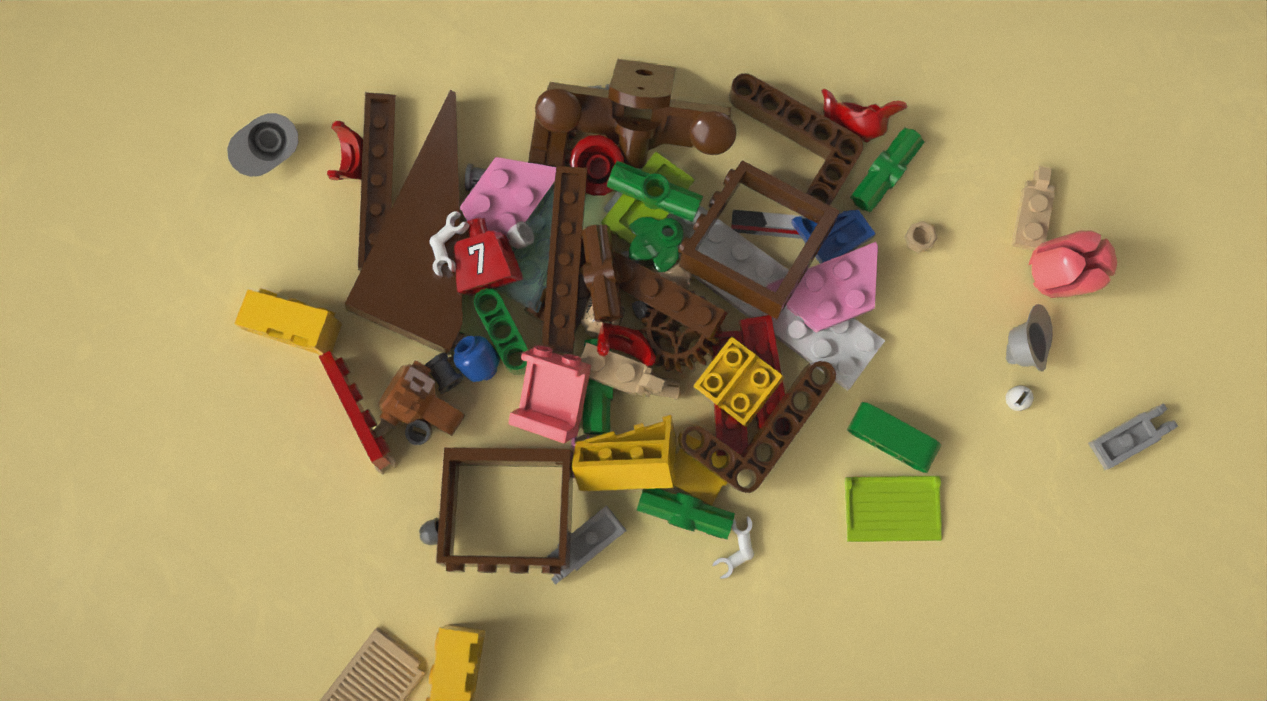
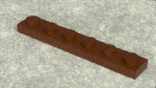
M365 92L358 271H361L392 208L395 94Z
M556 166L542 346L552 348L553 353L574 354L587 168Z
M582 239L580 268L583 269V264L586 263L584 243ZM614 251V256L617 258L622 272V282L619 284L620 290L713 340L728 314L725 310Z

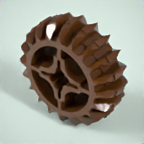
M646 307L650 316L649 318L642 317L641 322L647 327L641 328L638 331L643 334L656 356L654 364L657 367L664 365V369L667 372H671L675 367L678 373H683L685 365H687L690 371H695V362L698 361L704 366L707 363L703 358L706 354L711 357L715 356L711 346L720 345L721 341L718 338L714 337L713 340H710L672 318L667 323H663L668 317L667 315L652 307ZM684 327L685 332H681L682 335L677 336L676 331H680L679 328ZM721 327L717 331L716 335L723 333V329ZM664 337L666 340H671L672 346L675 348V354L663 351L659 338ZM699 339L695 346L688 350L690 343Z

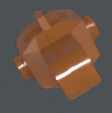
M416 360L412 365H402L378 402L380 410L383 411L379 417L394 426L399 421L409 424L422 418L441 431L453 436L465 414L435 396V380L429 376L430 368Z

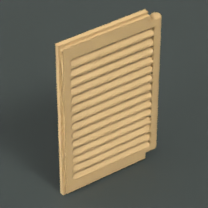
M376 627L320 701H405L425 675V671L418 668L422 663L420 660Z

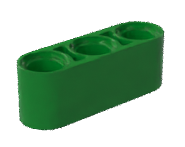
M486 288L480 290L474 298V306L505 367L514 375L525 374L527 361H524L519 366H513L509 363V358L513 353H522L527 351L528 348L501 296L493 289ZM494 299L497 301V306L494 310L487 312L481 309L484 301ZM503 325L509 326L511 333L507 338L500 339L495 336L497 328Z
M866 402L860 403L847 428V431L855 437L923 473H928L942 446L934 438Z

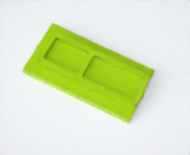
M657 152L653 154L641 170L649 174H661L666 177L668 182L685 189H689L695 182L694 178ZM654 186L647 190L648 194L654 197L663 194L659 187ZM622 194L601 221V224H607L614 234L631 245L636 237L629 228L632 222L640 217H652L660 221L667 218L670 213L661 209H650L642 201Z

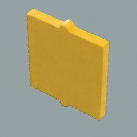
M690 435L686 436V444L689 448L695 449L700 446L701 441ZM681 448L675 454L673 485L712 506L721 487L726 486L727 483L685 453ZM715 451L712 455L713 465L716 468L724 466L727 457L716 456Z

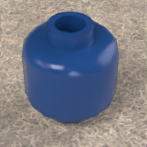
M467 336L456 345L453 361L468 380L472 382L489 380L497 373L500 356L486 338L482 336Z

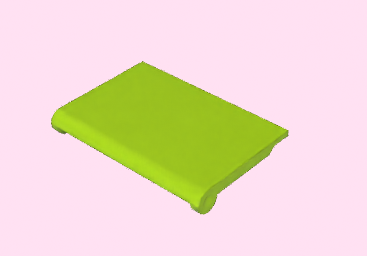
M845 477L847 542L942 541L940 477Z

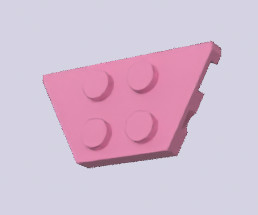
M495 157L462 203L460 209L467 222L476 218H485L488 231L495 230L505 234L507 237V232L513 225L520 221H527L555 181L556 167Z
M871 243L809 268L787 303L786 308L795 316L801 317L805 324L815 333L872 311L875 308L877 243ZM784 278L768 284L766 288L776 293Z

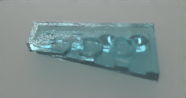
M552 184L525 222L533 231L534 242L522 249H516L511 246L524 280L493 289L536 312H539L542 303L540 298L543 289L547 287L554 184Z

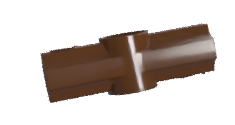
M607 224L587 226L586 229L582 230L586 263L583 264V277L587 288L591 291L594 319L598 323L617 321L623 317L619 284L622 282V272L620 264L614 256L611 230Z

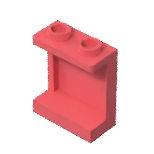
M536 345L534 348L522 352L521 360L527 361L521 400L519 408L510 413L508 424L566 443L578 435L591 364L581 362V358L576 355H559L553 353V349L550 347Z

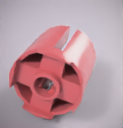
M1080 230L1043 242L1033 251L1029 261V265L1032 264V275L1035 280L1033 285L1042 294L1050 298L1073 297L1103 289L1111 281L1109 276H1114L1117 268L1115 248L1108 239L1101 240V234L1088 230Z

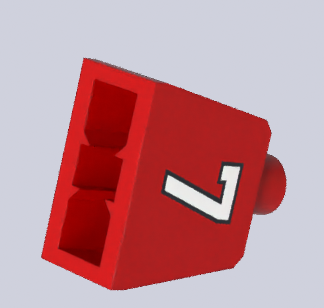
M476 218L468 221L467 223L470 224L468 228L470 237L457 241L454 245L458 293L473 296L482 289H495L524 280L505 234L495 230L488 231L485 218Z

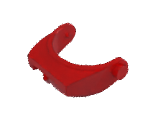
M335 121L332 123L331 128L336 132L340 141L341 163L339 171L328 170L327 176L330 180L335 181L343 179L361 180L363 138L345 125V122Z
M602 323L597 352L600 356H607L611 348L634 356L643 364H646L645 366H652L655 363L656 356L641 332L615 324Z

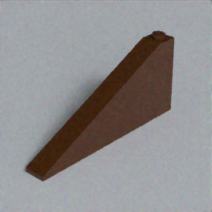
M449 91L345 302V309L438 352H445L447 356H449L451 349H455L456 345L465 335V333L460 332L463 324L462 293L457 291L456 272L449 269L448 263H444L441 267L443 277L438 276L434 272L433 263L436 258L430 245V238L446 225V219L450 213L459 212L456 92ZM460 217L455 221V227L460 225ZM457 233L444 243L448 258L454 262V245L457 241H460V234Z

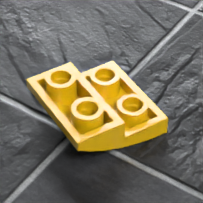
M731 336L693 387L747 427L785 377Z

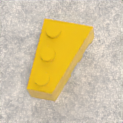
M260 288L258 292L247 289L234 325L242 330L322 355L329 350L332 352L342 323L335 318L336 313L330 310L307 306L306 303L294 298H288V300L277 297L276 293Z
M672 414L662 417L663 422L644 427L643 423L633 425L634 430L618 435H615L613 431L575 442L572 469L579 491L673 488L677 439Z
M453 625L439 628L434 647L436 651L435 663L432 664L429 675V684H432L431 695L426 698V701H474L486 630Z

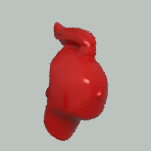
M827 89L821 90L824 97L823 115L855 133L866 143L870 142L871 139L884 136L888 130L889 118L908 108V105L903 101H892L882 107L877 104L864 107L850 102L838 103L832 92Z

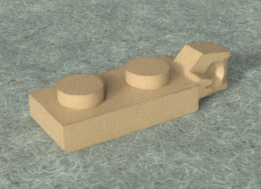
M1039 166V169L1034 171L1033 181H1027L1022 189L1011 246L1034 251L1041 243L1046 242L1055 195L1054 186L1049 185L1051 168Z
M586 343L581 356V362L591 364L589 379L634 396L635 394L643 396L644 390L658 395L661 394L665 380L652 376V368L611 351L605 357L600 356L597 352V346Z

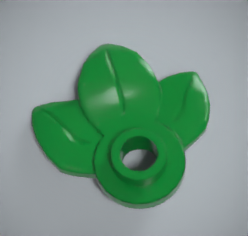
M640 217L629 225L630 230L636 235L629 248V259H653L654 266L659 273L668 271L676 264L679 257L677 246L682 242L684 235L683 227L677 220L665 218L658 221L652 217ZM667 228L672 229L674 234L667 237L662 233L663 230Z

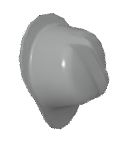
M277 113L264 114L240 129L230 139L227 147L228 159L232 167L240 174L249 177L261 176L274 169L295 152L298 145V132L294 124L287 117Z
M1037 304L1033 306L1027 322L1013 328L1009 332L1006 351L1008 363L1018 364L1023 367L1035 366L1041 372L1046 369L1047 357L1052 343V324L1048 311L1043 305Z

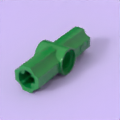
M904 127L892 141L889 148L881 152L868 169L867 176L850 196L854 205L862 211L869 213L875 209L888 189H892L908 169L906 166L925 143L918 132Z
M617 161L614 165L607 183L608 188L642 201L650 209H661L690 222H693L703 200L702 195L668 182L666 177L661 174H649L620 161ZM655 186L659 187L663 194L654 197L649 195L647 190Z
M598 339L584 340V348L586 343L598 346ZM591 379L588 380L584 401L583 433L602 435L610 432V401H613V388Z
M659 488L643 489L636 510L666 520L668 524L693 532L698 530L726 540L730 534L735 513L704 504V501L682 493H669Z

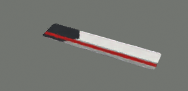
M733 210L731 228L737 233L802 239L791 224L792 219L799 215Z

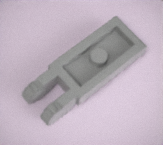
M1164 403L1134 416L1088 443L1104 470L1118 465L1162 439L1163 435L1178 427L1175 420L1167 421L1155 429L1150 421L1154 417L1164 414L1167 410Z
M605 506L571 534L570 569H561V574L554 575L551 580L555 585L576 569L577 571L627 531L608 506ZM559 544L557 545L558 548L547 557H558Z

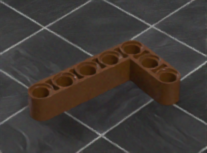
M748 73L737 75L733 79L729 93V100L736 109L825 159L806 194L810 196L818 195L823 198L824 203L831 205L862 153L863 142L861 138ZM746 88L751 94L741 95L737 92V89ZM766 102L772 103L776 109L767 110L762 104ZM796 117L801 120L802 124L794 125L788 118ZM823 132L828 139L820 140L814 133ZM841 147H849L850 149H852L854 154H844L841 150ZM826 171L836 172L839 179H829Z
M826 361L813 362L804 367L741 455L700 426H687L683 428L678 435V444L685 453L732 488L743 493H751L759 488L832 387L836 379V371ZM816 367L821 368L825 374V379L820 385L815 383L812 378V372ZM798 392L804 394L807 399V404L802 410L797 409L794 405V397ZM779 418H784L789 425L787 433L782 436L775 430V423ZM691 431H696L701 436V444L695 449L689 448L686 444V436ZM762 443L767 444L770 448L769 458L764 461L759 460L756 455L757 447ZM717 450H722L727 457L725 465L720 468H716L712 463V455ZM748 469L751 472L752 480L749 485L742 487L738 483L737 476L741 470Z

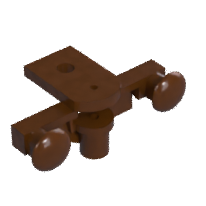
M617 59L609 90L550 82L547 91L538 97L535 104L536 118L546 130L554 133H565L577 125V131L605 135L618 145L625 164L637 169L643 168L646 165L649 150L663 144L693 148L694 145L698 151L704 154L719 155L729 150L736 139V127L731 119V107L671 99L676 69L673 66ZM625 106L638 109H652L651 119L624 116Z

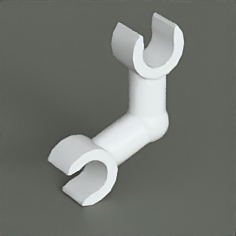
M457 211L450 213L446 219V225L430 238V245L436 258L433 263V270L440 277H443L441 267L444 263H448L449 269L456 272L455 262L448 258L444 243L455 233L462 234L466 232L470 225L464 221L458 227L454 226L455 221L461 216Z
M747 517L748 527L744 531L738 530L735 519L733 521L732 530L737 534L740 550L728 558L717 559L712 565L715 566L720 562L728 565V572L722 575L721 579L729 577L734 568L754 557L750 538L752 521L749 517Z

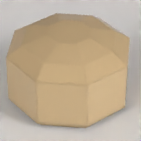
M924 221L912 224L905 235L907 247L917 253L930 250L937 239L934 226Z

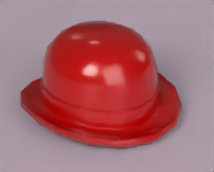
M589 135L580 140L572 150L570 167L587 168L586 193L592 196H604L614 191L607 187L614 165L617 161L624 164L625 162L620 148L611 139L602 135Z

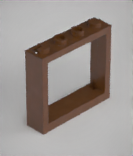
M742 160L736 170L732 168L729 170L723 182V185H725L721 192L716 191L708 205L710 209L707 214L701 213L693 228L695 232L692 237L686 236L678 250L681 253L679 267L778 320L833 229L840 211ZM740 184L817 223V226L776 293L697 251Z
M444 447L436 563L446 566V572H465V567H477V572L497 573L498 567L509 568V573L529 574V568H542L541 574L559 575L561 574V569H570L574 476L572 469L574 454L571 449ZM459 466L562 467L558 557L453 555Z

